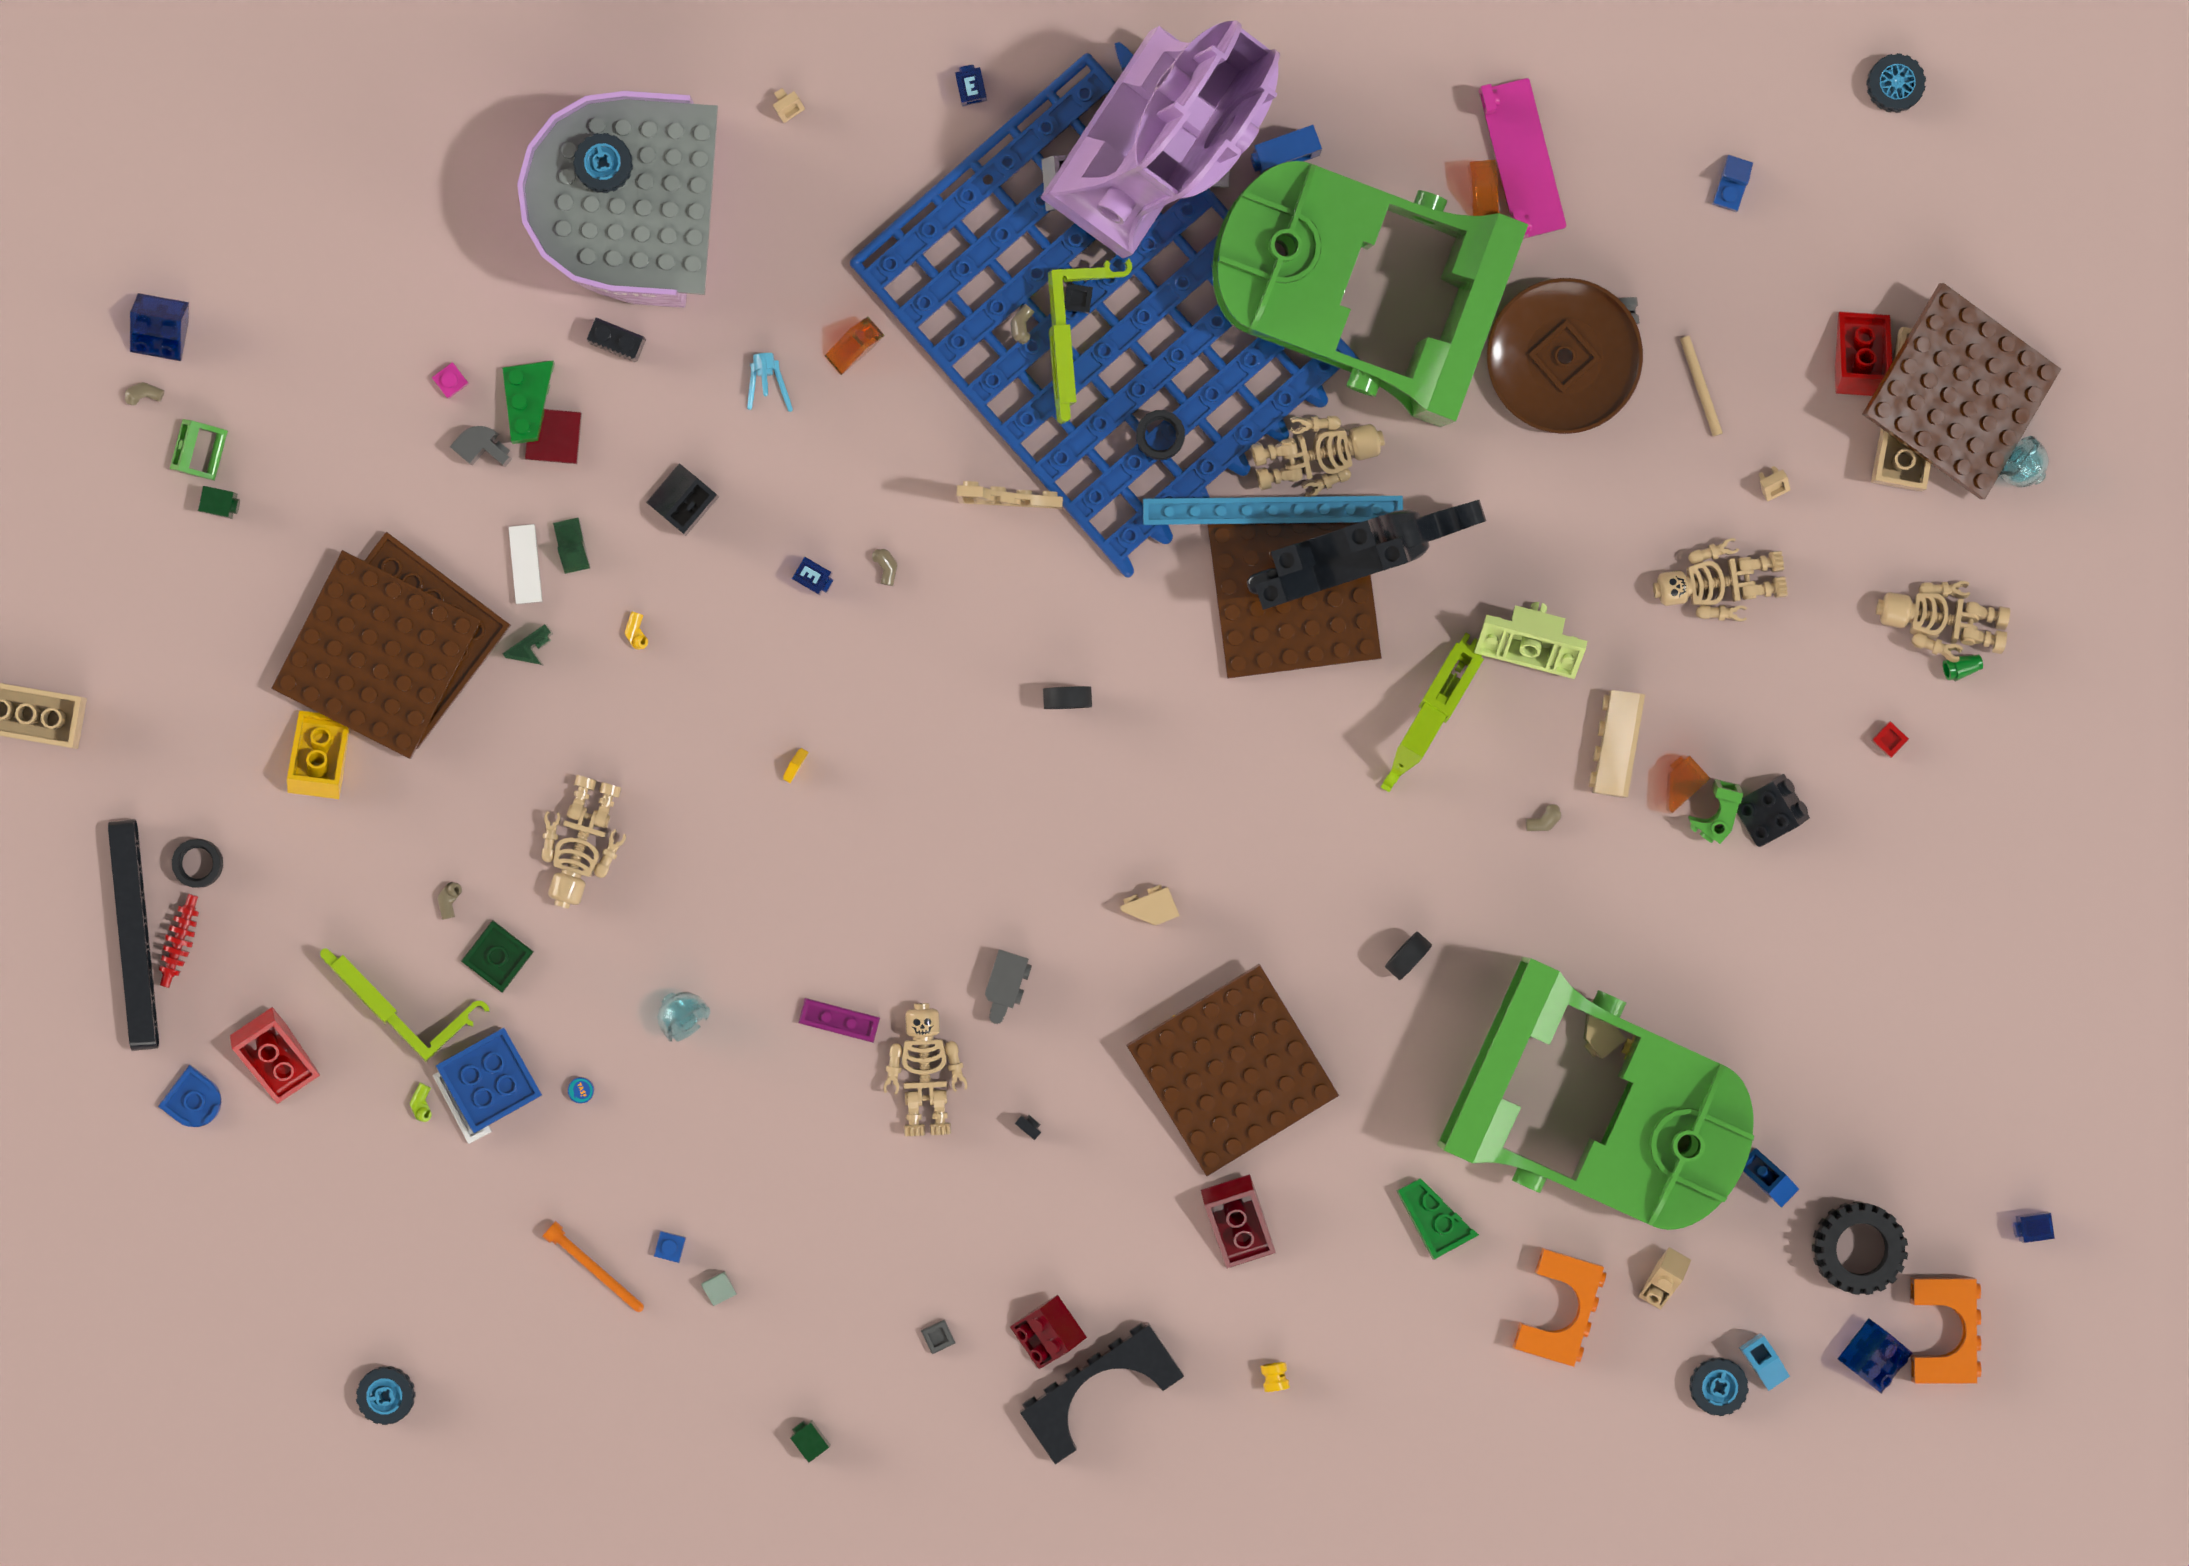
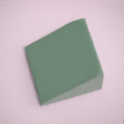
M725 1271L701 1283L713 1306L737 1294Z

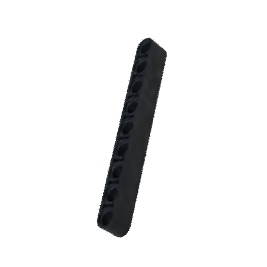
M136 819L111 821L108 823V835L129 1044L131 1051L158 1049L159 1032L138 825Z

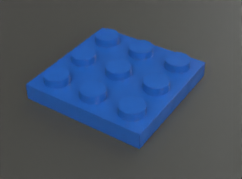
M505 1028L436 1065L439 1074L473 1134L542 1096Z

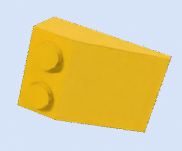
M299 710L287 774L288 793L332 799L340 798L350 728L320 713Z

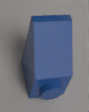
M1757 1148L1749 1154L1743 1172L1782 1208L1799 1188Z

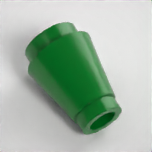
M1979 654L1959 656L1958 662L1944 660L1942 664L1946 679L1954 680L1955 682L1983 669V660Z

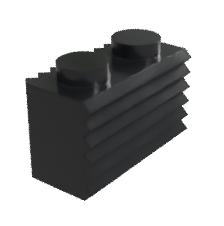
M597 317L587 337L591 345L599 346L600 349L603 348L605 351L608 350L610 353L613 352L615 355L618 354L628 358L629 361L633 360V362L638 361L646 342L644 336Z

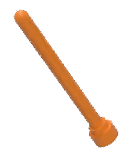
M557 1221L544 1233L542 1237L549 1243L552 1241L555 1245L558 1243L636 1312L643 1311L644 1305L564 1235L563 1227Z

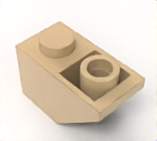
M1161 884L1148 889V895L1139 898L1136 894L1123 899L1125 905L1120 906L1122 912L1155 926L1180 916L1169 888L1163 889Z
M1669 1247L1657 1262L1638 1297L1661 1310L1682 1283L1691 1259Z

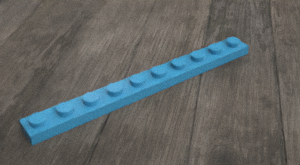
M1403 496L1143 499V525L1360 523L1394 511L1403 510Z

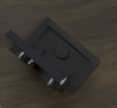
M1785 774L1776 777L1765 786L1743 797L1737 810V814L1758 847L1766 845L1810 819L1806 805L1799 800L1793 783L1786 778Z

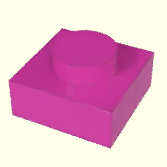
M453 362L432 377L448 399L469 384Z

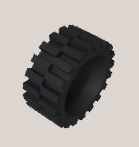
M1862 1202L1844 1203L1839 1205L1840 1208L1830 1210L1828 1212L1829 1215L1825 1219L1822 1218L1818 1223L1820 1227L1818 1231H1814L1813 1235L1815 1238V1244H1812V1251L1815 1252V1258L1813 1259L1815 1265L1820 1269V1274L1833 1286L1855 1295L1874 1294V1291L1878 1290L1881 1292L1887 1289V1284H1893L1897 1280L1895 1276L1898 1272H1903L1905 1267L1902 1264L1904 1259L1907 1260L1908 1253L1905 1252V1246H1908L1907 1238H1904V1230L1896 1222L1897 1219L1878 1206ZM1855 1224L1872 1225L1880 1232L1885 1244L1884 1256L1880 1264L1872 1271L1863 1274L1847 1271L1837 1257L1839 1237L1847 1228Z

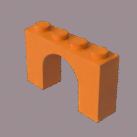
M1542 1247L1535 1273L1570 1285L1577 1296L1578 1310L1573 1321L1559 1330H1545L1520 1322L1512 1347L1516 1350L1573 1367L1576 1361L1580 1362L1584 1352V1347H1581L1583 1336L1588 1337L1592 1325L1591 1322H1588L1591 1312L1595 1313L1599 1298L1595 1296L1598 1287L1602 1288L1607 1273L1603 1272L1604 1267Z
M1910 1277L1911 1304L1948 1306L1958 1314L1962 1323L1961 1339L1950 1352L1943 1355H1911V1382L1915 1384L1977 1383V1377H1981V1362L1977 1361V1351H1981V1336L1977 1335V1325H1981V1310L1977 1309V1299L1981 1298V1285L1977 1283V1279L1973 1277Z

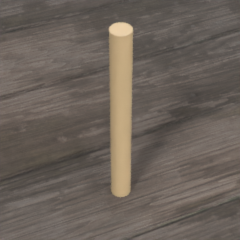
M1690 336L1683 337L1680 341L1713 437L1723 434L1691 338Z

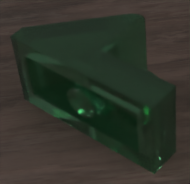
M574 518L553 523L558 543L557 550L564 573L568 574L591 569L580 519Z
M544 624L502 654L507 659L544 666L532 648L536 646L540 649L551 641L549 637L553 635V632L548 625Z

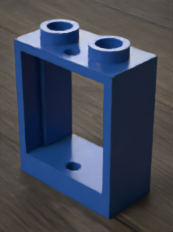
M1310 125L1254 145L1250 159L1255 172L1260 171L1263 174L1270 168L1285 162H1304L1318 157L1321 154L1322 147L1314 125Z

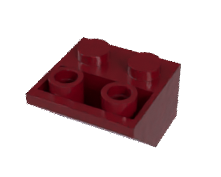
M1059 1295L1046 1301L1010 1326L1038 1369L1065 1355L1087 1338Z

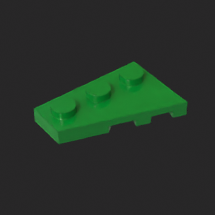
M554 360L502 368L512 444L538 441L546 397L550 388V379L555 365Z
M1421 1178L1396 1190L1432 1260L1479 1236Z

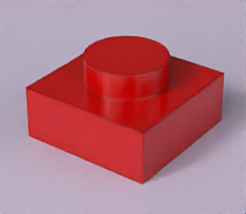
M1889 721L1871 741L1889 758H1892L1909 738Z

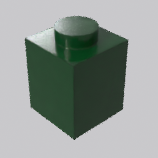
M203 486L198 511L233 519V514L238 513L240 499H237L238 494L235 492Z
M803 1420L792 1429L794 1434L791 1435L790 1439L808 1463L826 1451L831 1445L813 1420L809 1423Z

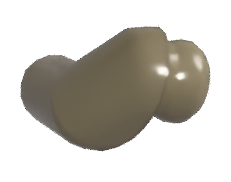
M1026 304L1012 318L1010 323L1012 337L1020 344H1025L1030 339L1026 322L1034 314V311Z
M142 382L126 390L125 401L129 405H136L139 399L148 397L160 402L165 390Z
M876 549L872 554V559L874 562L879 563L883 569L881 584L893 586L897 562L888 550Z
M1550 804L1546 807V813L1541 818L1526 819V830H1551L1561 818L1559 806Z
M448 883L438 895L442 920L455 917L452 904L462 893V887L458 883Z

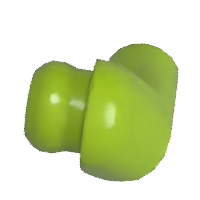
M421 1082L410 1101V1107L418 1121L427 1122L432 1116V1112L426 1102L431 1087Z

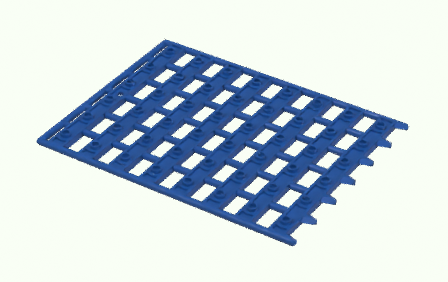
M1085 53L851 258L849 263L1049 491L1057 492L1058 497H1063L1062 506L1117 569L1126 578H1130L1134 574V568L1128 557L1129 554L1149 537L1162 544H1169L1173 539L1169 525H1143V503L1128 487L1158 460L1147 457L1140 450L1138 444H1136L1110 467L1094 448L1124 421L1136 433L1139 420L1133 413L1165 387L1180 404L1173 413L1181 420L1185 428V436L1195 427L1199 426L1214 445L1185 471L1172 458L1160 460L1176 479L1153 499L1210 498L1206 487L1227 468L1240 476L1249 474L1250 465L1245 452L1251 448L1250 445L1257 443L1266 434L1279 442L1288 439L1289 431L1283 419L1304 400L1316 407H1325L1328 403V397L1322 385L1340 368L1312 358L1299 369L1284 352L1285 347L1261 338L1254 340L1232 361L1226 364L1211 347L1218 338L1233 326L1225 318L1219 305L1217 304L1194 325L1177 309V306L1206 280L1213 286L1211 262L1217 236L1197 253L1181 235L1211 207L1223 220L1229 210L1208 188L1195 196L1181 198L1164 214L1160 212L1132 255L1121 258L1116 254L1109 261L1111 271L1121 272L1125 271L1126 266L1124 263L1127 259H1130L1132 270L1129 275L1124 278L1072 282L1074 285L1093 287L1090 314L1096 309L1112 327L1082 355L1072 346L1076 395L1091 382L1107 402L1077 428L1070 420L1064 424L1058 423L1068 436L1039 462L1024 448L1021 443L1049 418L1053 417L1057 421L1053 380L1041 389L1026 372L1031 365L1050 350L1049 329L1052 327L1051 313L1046 316L1033 302L1031 297L1048 283V272L1057 269H1073L1069 263L1097 239L1074 223L1051 244L1035 226L1050 212L1046 211L1045 201L1040 198L1044 193V183L1040 184L1018 205L1001 186L1030 160H1033L1042 170L1041 159L1045 158L1040 152L1070 125L1081 136L1086 126L1079 120V117L1111 91L1116 82L1091 54ZM1088 66L1091 72L1060 98L1056 92L1083 68ZM1049 100L1052 106L1021 132L1017 126ZM1010 134L1014 139L982 166L979 160ZM971 168L975 174L943 200L940 194ZM984 176H992L993 182L988 185L983 182ZM994 194L1007 208L1009 213L978 239L962 220L989 196ZM932 202L936 208L905 234L901 228ZM955 228L969 243L970 247L939 273L923 254ZM1028 232L1044 251L1012 278L996 259ZM893 236L897 242L866 268L862 263ZM1171 242H1174L1188 257L1189 261L1158 287L1142 268ZM916 261L931 278V281L900 307L885 288ZM989 266L1005 285L973 312L958 295V292ZM1135 275L1150 292V295L1119 321L1103 302ZM950 300L966 319L934 346L919 327ZM1026 304L1034 311L1032 316L1039 324L1029 332L1030 339L1027 343L1020 344L1017 342L1012 348L1007 350L992 331L1020 306ZM1065 311L1066 325L1070 324V329L1072 330L1089 314ZM1169 314L1185 333L1156 359H1153L1139 344L1138 340ZM1340 337L1336 351L1360 360ZM984 339L1000 358L971 384H968L953 365ZM1130 348L1146 367L1115 394L1101 379L1099 374ZM1203 353L1219 372L1190 398H1187L1172 379ZM1276 357L1292 377L1261 403L1246 387L1245 383ZM1019 378L1034 397L1005 423H1002L987 404L1014 380ZM1237 391L1253 411L1222 437L1206 418ZM1163 420L1150 433L1146 430L1145 439L1153 449L1165 450L1173 445L1176 439V431L1169 422ZM1087 455L1103 474L1071 501L1055 482ZM1121 494L1137 513L1106 540L1092 525L1090 520Z

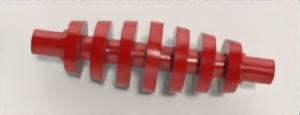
M188 894L186 903L178 907L177 911L182 912V915H174L173 921L179 922V925H170L168 930L176 932L175 936L165 935V940L173 942L172 946L163 944L162 950L170 953L169 956L161 955V960L167 963L166 966H159V971H162L163 974L160 986L170 988L172 978L179 976L181 972L176 969V966L183 967L185 961L180 960L179 956L188 957L190 953L183 950L182 947L192 948L193 942L186 940L185 937H195V932L188 930L189 926H197V922L191 920L192 916L198 917L199 911H196L195 908L198 899L196 895Z

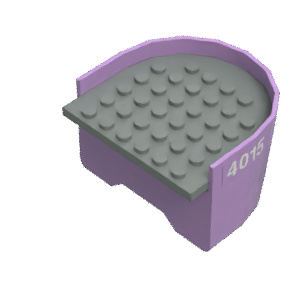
M619 91L584 96L551 115L527 146L517 183L522 223L540 255L579 285L598 294L631 304L685 308L687 294L705 295L718 105L694 104L690 95ZM596 133H608L609 135L617 136L626 144L632 155L633 170H631V176L623 187H619L614 192H594L579 180L573 165L574 154L578 150V145L585 141V138L588 136L591 137Z

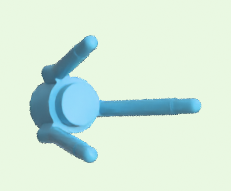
M773 353L753 355L754 363H750L751 377L747 409L751 410L753 406L756 375L762 378L763 395L766 397L768 396L767 376L773 375L774 371L789 412H792L793 408L779 369V361L774 360Z

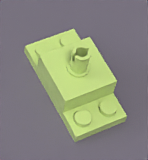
M1539 602L1532 603L1530 609L1515 605L1510 621L1501 617L1486 615L1474 653L1575 679L1586 650L1587 641L1562 634L1566 618L1547 614V606L1544 603L1541 604V609L1538 611Z

